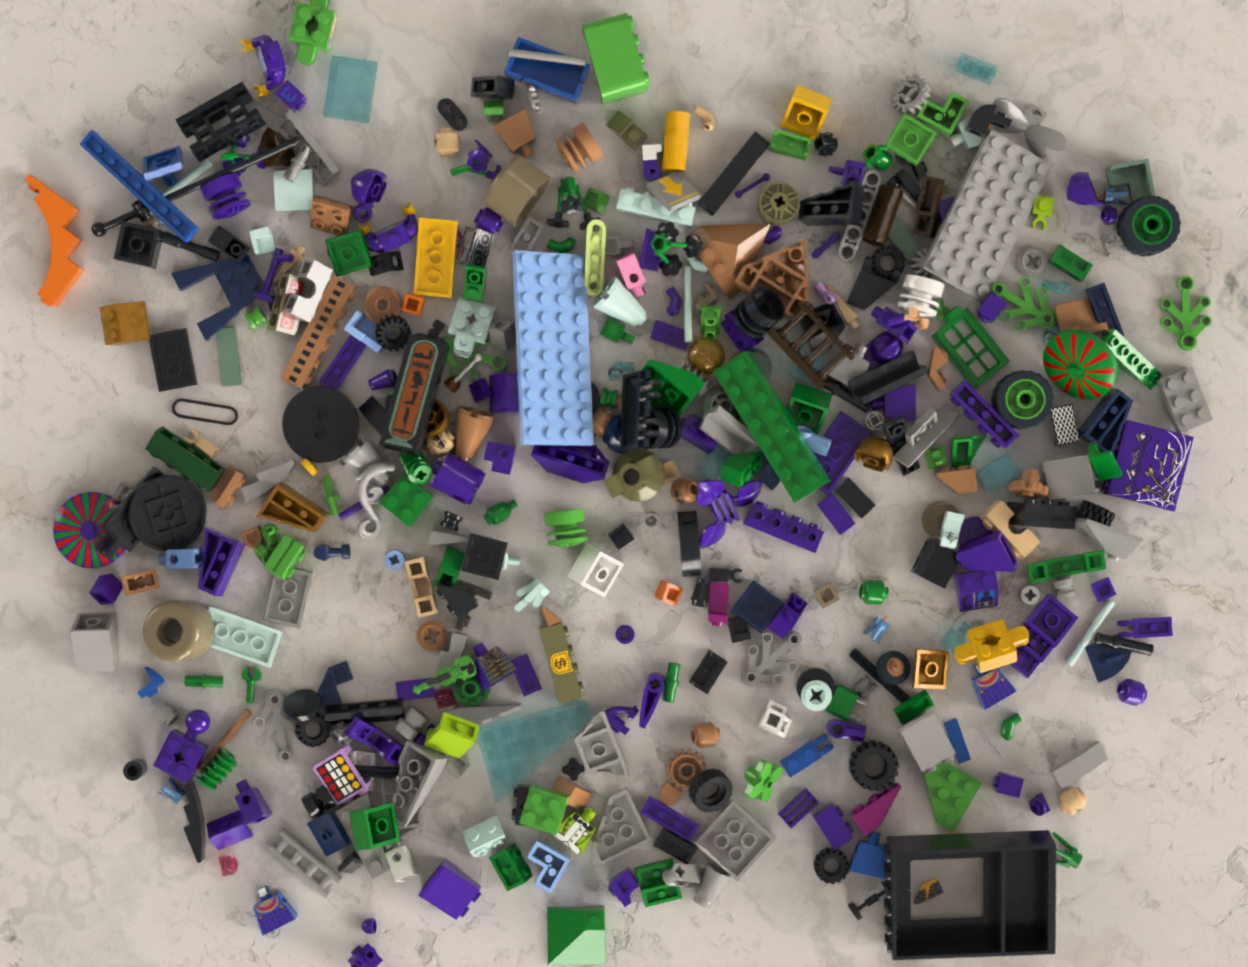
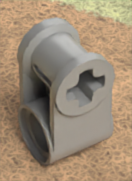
M677 863L662 874L663 881L668 886L693 888L701 884L697 864Z

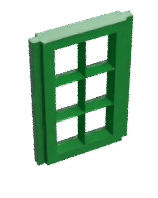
M968 307L931 336L938 346L945 350L950 361L974 390L1010 362ZM962 320L973 331L965 338L955 326ZM950 329H953L961 339L954 347L944 336ZM974 335L985 346L979 353H976L967 342ZM963 344L974 355L967 362L956 351ZM986 351H989L997 361L990 369L980 358ZM976 359L986 370L979 378L969 367Z

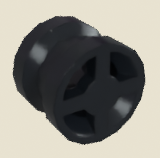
M445 510V518L440 522V525L458 532V524L462 521L463 517Z

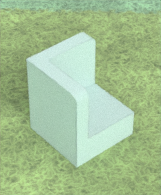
M264 227L249 231L256 255L275 251L276 247L271 228Z

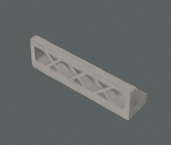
M290 110L285 114L287 116L284 118L286 121L281 127L291 121L294 125V134L285 133L282 128L279 131L288 140H291L289 136L305 138L306 145H310L313 148L312 152L318 155V164L309 163L308 160H306L305 164L309 169L312 168L313 174L325 186L338 176L341 171L295 113ZM297 146L292 147L296 151V153L300 149L297 148ZM320 167H327L332 172L325 180L319 175Z

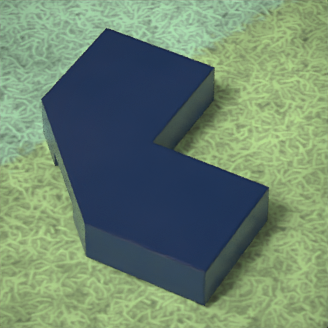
M347 661L327 669L317 691L322 701L323 710L326 709V705L342 704L336 685L354 679Z

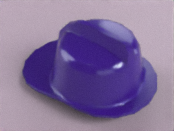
M883 332L876 336L865 346L868 349L863 359L870 362L868 370L870 371L899 357L903 351V342L889 332Z

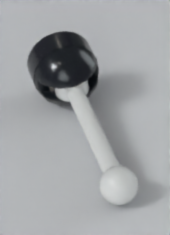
M892 176L885 184L898 189L901 186L899 179L895 176ZM903 192V197L916 208L917 204Z

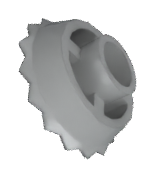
M718 387L707 393V397L704 399V410L719 405L732 416L735 414L736 408L724 389Z

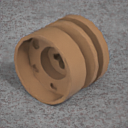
M583 122L572 128L575 136L573 139L566 133L563 134L566 140L565 144L560 137L555 139L561 157L575 174L580 172L577 166L578 162L585 169L587 168L584 161L585 158L595 163L604 157L597 142Z

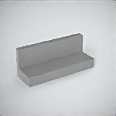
M718 405L705 410L700 429L732 455L741 454L744 452L745 446L756 443L749 429Z

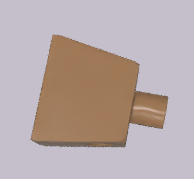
M525 109L493 126L496 134L512 153L520 150L525 159L535 154L530 144L535 142L536 138Z

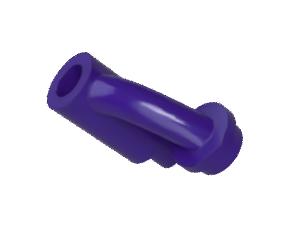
M636 705L633 708L614 706L605 710L612 730L617 733L620 731L624 735L630 729L624 725L625 722L617 717L616 714L626 713L628 718L633 719L639 712Z

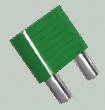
M837 684L831 702L825 711L845 721L849 719L859 724L861 718L852 714L851 711L855 702L867 707L868 704L862 701L869 703V700L863 699L859 696L858 692Z

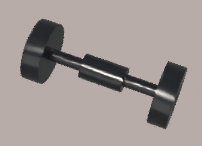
M882 890L878 894L874 893L857 908L853 902L847 905L859 921L863 918L859 910L865 906L869 907L880 900L879 897L885 894L886 891Z

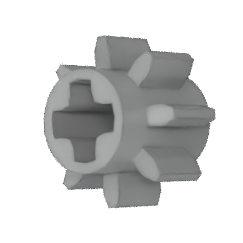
M341 721L332 726L334 730L331 731V738L336 744L341 743L343 746L353 741V738L345 733L350 723Z

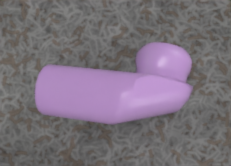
M822 281L814 286L825 303H836V293L827 290Z

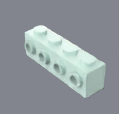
M626 187L625 190L621 189L616 211L665 223L672 222L674 225L691 229L696 207L692 206V203L670 212L649 192H644L643 195L636 193L637 190Z

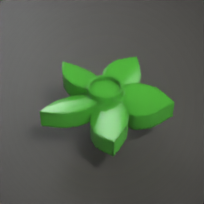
M943 298L938 301V308L931 307L937 311L936 317L939 321H942L943 314L950 311L948 307L943 306Z

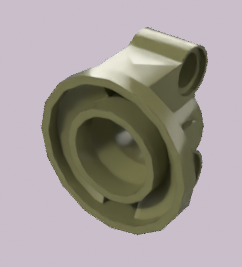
M637 449L620 455L613 466L612 476L603 482L612 498L621 495L630 501L642 502L653 498L660 492L665 480V470L662 461L656 454L647 449ZM630 468L637 470L640 478L636 485L631 484L627 479V472Z

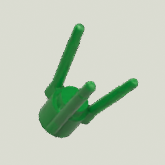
M1053 832L1052 835L1069 849L1065 852L1056 849V853L1061 855L1062 860H1064L1056 859V864L1067 868L1070 866L1077 868L1082 860V855L1077 853L1078 849Z

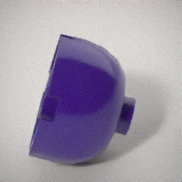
M372 168L363 169L351 179L353 198L362 206L367 208L375 207L372 204L374 202L379 203L385 193L387 183L384 182V177L387 178L386 175Z

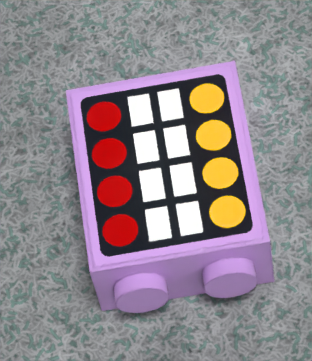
M349 744L323 758L312 767L337 806L343 802L345 805L355 799L354 796L356 794H359V796L365 794L370 790L368 787L373 783L372 779L364 782L347 754L352 751Z

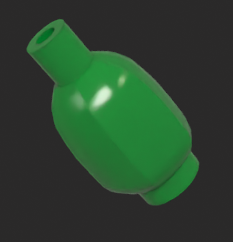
M515 500L509 503L499 502L489 507L483 516L488 525H497L505 521L511 515V510L518 505Z

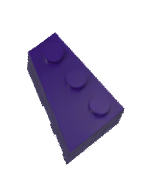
M204 528L205 540L204 546H202L203 558L202 564H200L198 589L213 596H223L245 547V543L213 528Z

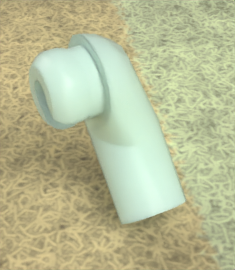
M687 257L695 271L709 272L703 261L699 260L698 257Z

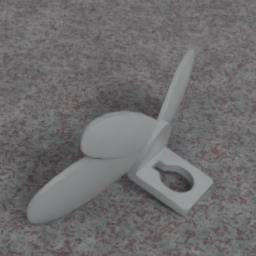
M998 98L993 102V105H997L996 113H1005L1009 119H1012L1011 125L1007 130L993 125L994 129L1004 133L1024 132L1029 148L1037 157L1045 158L1047 156L1046 147L1055 151H1063L1067 148L1068 142L1061 133L1054 129L1040 126L1046 116V112L1034 104H1030L1024 115L1008 99ZM1032 111L1039 113L1040 117H1033Z

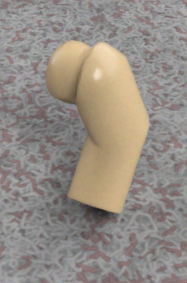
M698 105L694 113L702 117L703 129L707 132L712 131L715 127L714 114Z

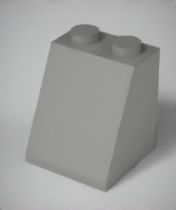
M1088 454L1045 461L1043 466H1041L1042 475L1046 478L1045 486H1048L1049 500L1092 494L1103 490L1102 482L1099 480L1088 458Z
M78 613L70 630L76 672L115 671L119 662L117 613Z
M933 710L899 728V735L921 773L926 772L929 774L937 769L936 765L942 762L945 765L954 760L953 756L956 755V752Z

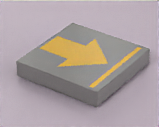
M677 171L648 183L646 188L670 212L699 200L701 196Z

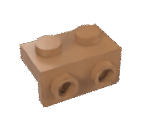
M229 465L211 493L210 498L216 501V504L222 508H225L227 505L230 506L235 499L234 494L236 490H240L244 485L246 474Z

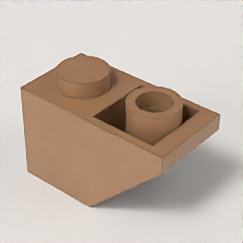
M970 465L958 466L956 471H951V468H941L939 473H934L935 478L956 494L978 491L975 469H970Z

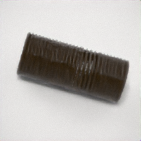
M881 185L879 187L875 203L862 235L864 242L877 247L885 246L903 196V192L900 189L891 185Z

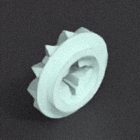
M810 681L806 683L801 691L803 704L812 711L825 709L832 699L831 689L823 681ZM811 689L816 692L823 690L819 695L821 702L816 698L810 700L813 696Z

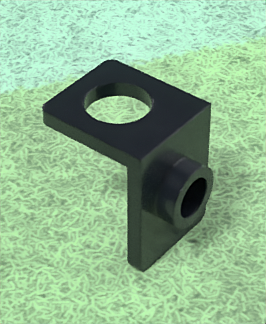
M400 251L385 252L371 256L372 267H369L371 276L390 271L404 270ZM393 256L396 257L398 261L397 267L393 264Z

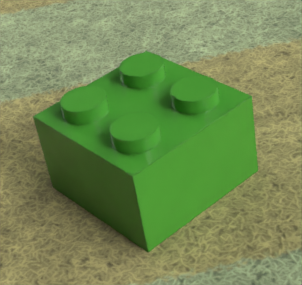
M533 783L530 786L519 824L557 835L570 795Z

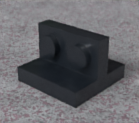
M470 533L461 571L499 580L508 542Z

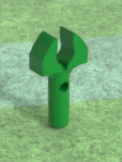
M248 666L242 672L241 679H245L247 682L246 702L253 703L255 683L258 680H262V673L258 667H255V676L251 679L249 676L250 666Z

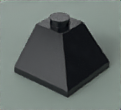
M824 304L816 307L814 312L839 337L845 329V324L835 305ZM808 314L800 321L803 333L815 323ZM821 328L806 341L811 352L828 337Z

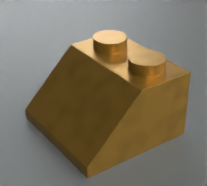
M145 301L100 307L105 345H123L151 339Z

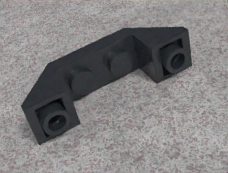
M902 415L881 425L887 443L893 450V457L906 444L905 432L908 430ZM895 459L903 476L920 468L918 459L909 468Z

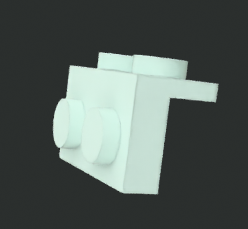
M497 816L462 831L468 850L474 857L484 856L487 854V851L500 848L509 841Z

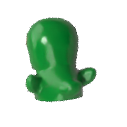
M870 144L864 150L863 157L868 169H871V164L881 171L890 167L892 156L889 152L885 151L887 150L885 145L877 146Z

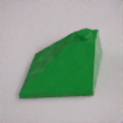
M652 359L641 370H652V378L646 381H661V386L652 388V392L661 393V397L651 400V406L655 409H673L679 416L705 385L700 377L694 375L691 371Z
M605 906L547 907L548 965L605 964Z

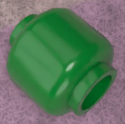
M865 580L860 585L859 597L863 599L865 604L880 605L884 602L885 598H888L889 590L888 587H885L882 580Z

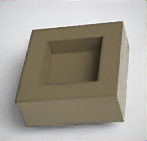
M831 582L813 591L822 608L840 600Z

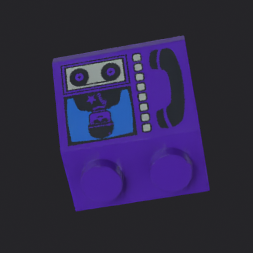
M970 571L954 574L960 612L998 606V583L995 571Z

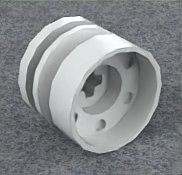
M906 274L902 288L910 292L909 294H900L899 298L907 302L899 301L897 307L907 313L910 307H915L917 310H920V317H936L937 311L929 307H939V304L933 301L932 297L940 298L942 296L944 284L929 278Z

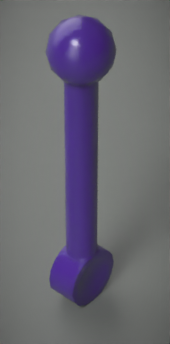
M768 173L763 174V177L741 191H736L735 197L741 198L742 194L764 180L768 181L770 175Z

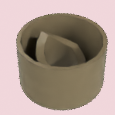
M515 156L502 168L489 186L484 196V203L515 227L539 201L548 187L551 178L524 157Z
M191 600L166 601L158 604L149 612L143 626V637L147 648L155 657L167 662L189 661L201 657L210 648L215 634L214 621L209 611L200 603ZM174 619L178 620L182 626L183 633L179 642L170 640L164 633L165 624Z

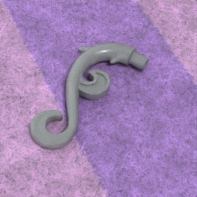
M375 463L354 479L359 480L357 492L360 503L375 522L373 530L365 529L366 525L370 523L368 518L363 519L358 524V534L364 539L375 538L381 531L380 520L371 504L379 503L384 494L380 486L372 485L368 488L369 493H372V495L368 496L366 494L368 482L374 476L377 478L379 474H385L386 471H395L394 463Z

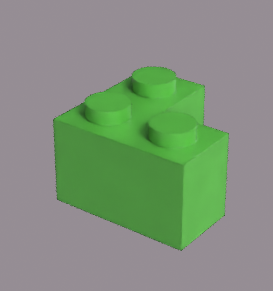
M953 91L948 96L943 107L926 99L927 104H922V109L919 110L915 117L919 122L947 138L952 134L969 102L968 99Z

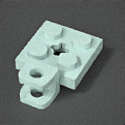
M462 297L458 298L448 329V334L455 335V355L469 358L473 352L475 342L485 344L489 332L488 328L491 326L496 307ZM475 317L477 322L469 324L467 318Z

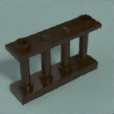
M801 300L797 304L802 309L782 328L779 327L777 329V327H773L767 334L820 390L828 384L825 380L826 376L846 357L850 360L856 357L853 354L855 350L848 343L844 344L814 312L815 307L809 301ZM808 314L815 323L795 342H790L786 338L787 333ZM821 328L828 337L809 356L804 357L799 352L801 350L800 347ZM834 342L841 352L822 370L817 371L812 366L814 364L813 361Z

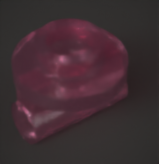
M442 689L436 694L435 701L438 709L457 704L452 690Z
M234 856L219 857L222 875L235 874L238 869L237 859Z

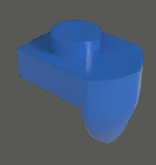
M146 666V672L152 681L137 692L141 698L146 696L148 698L152 697L158 692L156 688L165 682L159 673Z

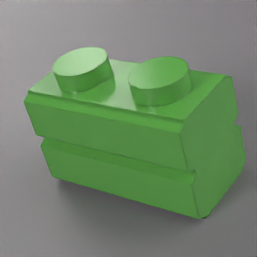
M284 534L263 567L270 574L285 581L286 578H291L295 571L293 567L297 561L300 563L306 554L304 552L305 548L301 543Z

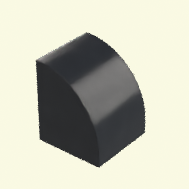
M624 523L608 533V536L618 550L634 540V537Z

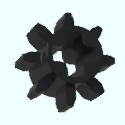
M819 133V136L816 137L814 147L815 150L819 151V155L832 156L833 152L837 150L838 142L837 138H832L833 133Z

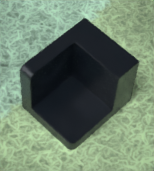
M739 617L728 619L732 643L751 639L747 623Z

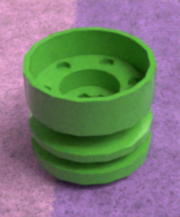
M584 508L544 513L545 525L554 526L555 528L554 531L546 533L547 536H556L555 540L547 541L548 546L567 547L588 541L587 536L578 537L579 532L586 531V528L577 527V523L585 521Z

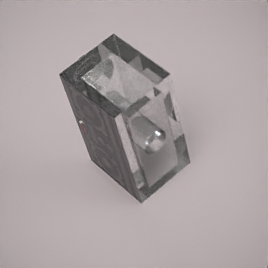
M466 226L455 263L465 267L467 264L485 267L494 234L479 228Z

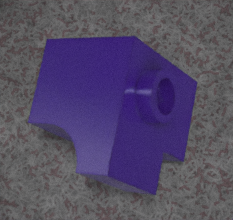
M487 441L483 460L493 462L491 471L510 475L517 447Z
M626 868L609 879L608 888L612 895L622 902L624 907L631 904L630 894L639 887V883L630 869Z

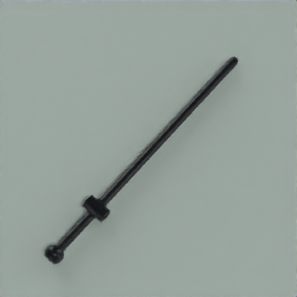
M293 138L172 192L165 197L170 201H174L200 189L203 185L216 178L236 173L297 146L299 139ZM137 200L131 205L133 207L132 211L105 223L96 222L92 225L91 230L96 237H103L107 230L120 225L122 221L127 222L133 218H139L141 222L147 221L151 218L149 213L151 210L140 200Z

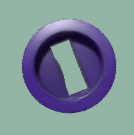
M368 918L363 921L362 931L367 934H375L377 930L376 919Z

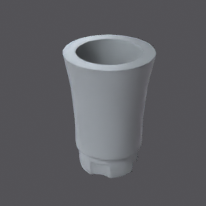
M707 863L700 882L701 884L698 886L693 900L702 907L710 908L731 875L724 869Z

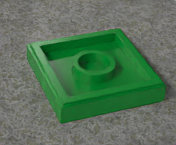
M362 229L325 240L336 277L372 267L371 256Z

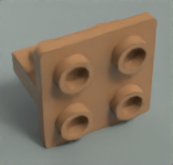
M320 196L317 199L313 198L310 227L339 236L347 234L355 206Z

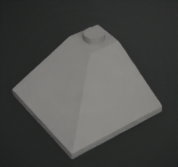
M1076 518V524L1104 553L1109 554L1108 558L1119 561L1120 558L1126 559L1143 539L1089 519Z

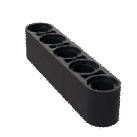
M755 131L697 205L713 216L768 148L770 142Z

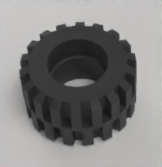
M870 740V742L865 741L862 742L861 746L855 747L856 750L852 751L851 759H849V771L858 785L864 789H869V791H881L884 787L888 788L890 783H894L895 776H898L897 769L899 764L897 756L889 746L880 741ZM871 755H879L885 762L883 771L877 776H868L863 771V763Z

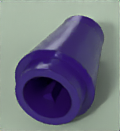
M386 369L368 380L369 387L372 391L394 387L397 375L393 369Z

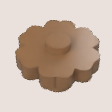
M1024 469L1020 480H1014L1009 483L1008 491L1022 498L1043 499L1048 497L1049 489L1048 486L1039 483L1040 476L1037 470Z

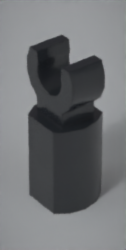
M709 568V581L728 582L729 579H732L734 582L740 583L742 579H736L734 575L736 572H742V569L736 568L729 571L726 568Z

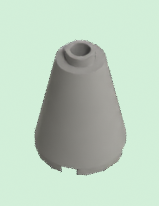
M362 436L361 441L358 439L349 452L345 454L347 458L344 461L341 459L338 464L347 471L359 476L369 466L383 462V460L368 439ZM386 471L385 474H379L377 478L374 476L370 479L369 483L386 487L392 480L390 477L392 473L391 471Z

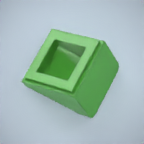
M589 187L584 203L587 208L603 214L610 196Z

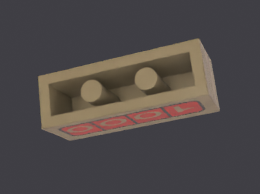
M280 274L267 329L296 336L300 327V320L283 312V309L290 294L303 296L306 293L307 284L304 279L291 274Z

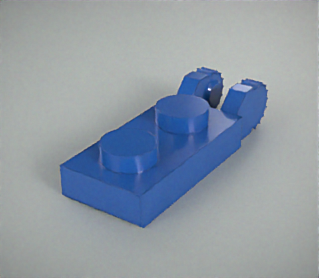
M826 734L813 741H809L780 760L790 778L822 758V755H825L834 748L833 744L825 746L820 751L816 748V745L828 738Z

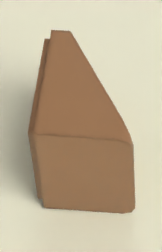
M542 607L541 610L547 625L551 626L562 621L561 618L549 609Z

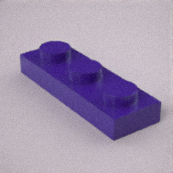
M350 335L319 383L338 390L367 345Z
M649 796L640 811L641 814L688 842L691 841L690 839L693 838L699 828V824L652 796Z

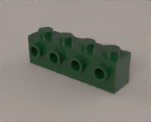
M164 426L154 432L145 448L150 452L151 456L159 458L169 468L177 470L185 479L193 481L204 491L210 492L214 489L226 471V468Z

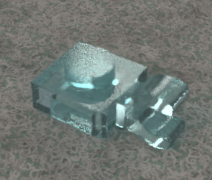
M964 621L956 631L950 628L939 643L955 655V647L967 641L963 636L967 633L966 630L971 629V626Z

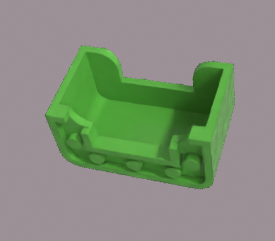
M627 13L582 25L584 39L589 50L603 105L647 93V87L650 86L648 72H644L642 65L645 64L643 54L638 53L637 46L640 45L637 34L633 35L632 32L635 27L632 15L628 16Z

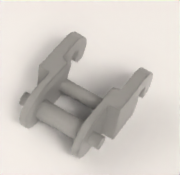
M1114 228L1111 233L1106 235L1102 233L1100 238L1104 241L1102 246L1108 257L1112 256L1109 253V246L1113 243L1119 242L1122 250H1126L1121 237L1117 234L1118 231ZM1114 236L1115 240L1108 243L1107 238Z

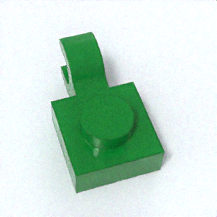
M609 317L600 335L615 343L622 339L632 344L635 336L624 332L625 325Z

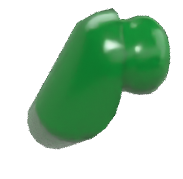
M568 237L559 243L550 238L546 247L558 253H567L574 249L576 241L574 238Z
M1018 713L1003 720L1001 724L1000 734L1005 740L1013 738V726L1022 721Z

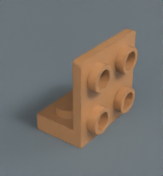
M1088 298L1054 306L1061 331L1079 329L1098 335L1108 330L1106 322L1099 324L1098 321H1095Z

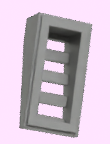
M433 529L430 533L428 545L466 543L469 541V536Z

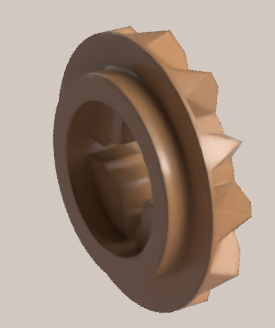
M435 620L426 621L417 631L418 643L428 651L441 649L448 638L447 629L442 623ZM429 628L433 633L440 632L435 637V642L432 639H425L430 634Z

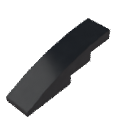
M192 781L183 786L190 802L183 807L190 823L183 827L196 861L200 863L205 859V822L196 785Z

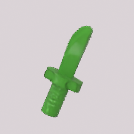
M326 474L324 476V487L327 498H323V503L328 502L331 516L337 515L338 510L335 500L340 498L339 495L334 496L330 475Z

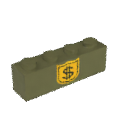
M560 622L551 626L541 627L540 633L559 703L582 698L581 693L584 692L582 681L578 682L576 674H579L577 662L573 663L571 657L575 654L572 644L568 645L566 638L570 636L567 625L563 626V623Z

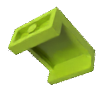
M444 712L441 715L439 725L435 729H428L424 746L460 758L476 742L480 725Z

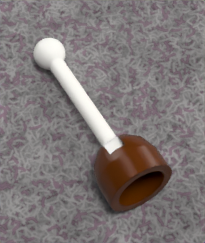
M476 354L474 360L457 377L451 376L444 382L445 386L455 393L460 388V379L476 362L482 360V356Z

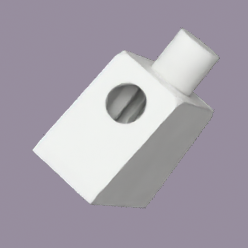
M398 843L385 853L395 882H405L420 875L407 846H401ZM399 854H401L400 861L397 859Z

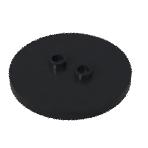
M314 386L299 392L290 400L283 414L282 427L288 445L297 455L311 462L327 463L341 458L353 447L359 434V416L354 404L345 394L331 387Z
M160 475L143 483L133 494L128 508V520L135 536L147 547L158 551L181 549L192 543L201 533L207 515L206 503L199 489L189 480L176 475Z

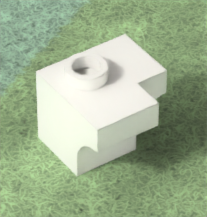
M769 700L758 727L781 738H785L792 723V720L788 719L785 715L787 707Z

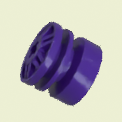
M237 173L216 178L200 188L206 202L215 201L208 207L210 211H214L212 213L214 220L233 217L251 205L249 199H244L247 196L246 192H237L243 186Z

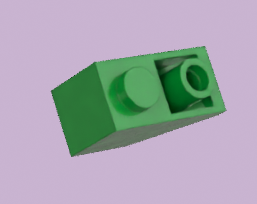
M466 265L463 298L483 300L487 279L486 267Z
M760 452L730 455L721 466V480L742 487L751 479L755 472L759 471L761 467Z
M447 546L433 581L434 587H437L438 581L456 583L465 552Z

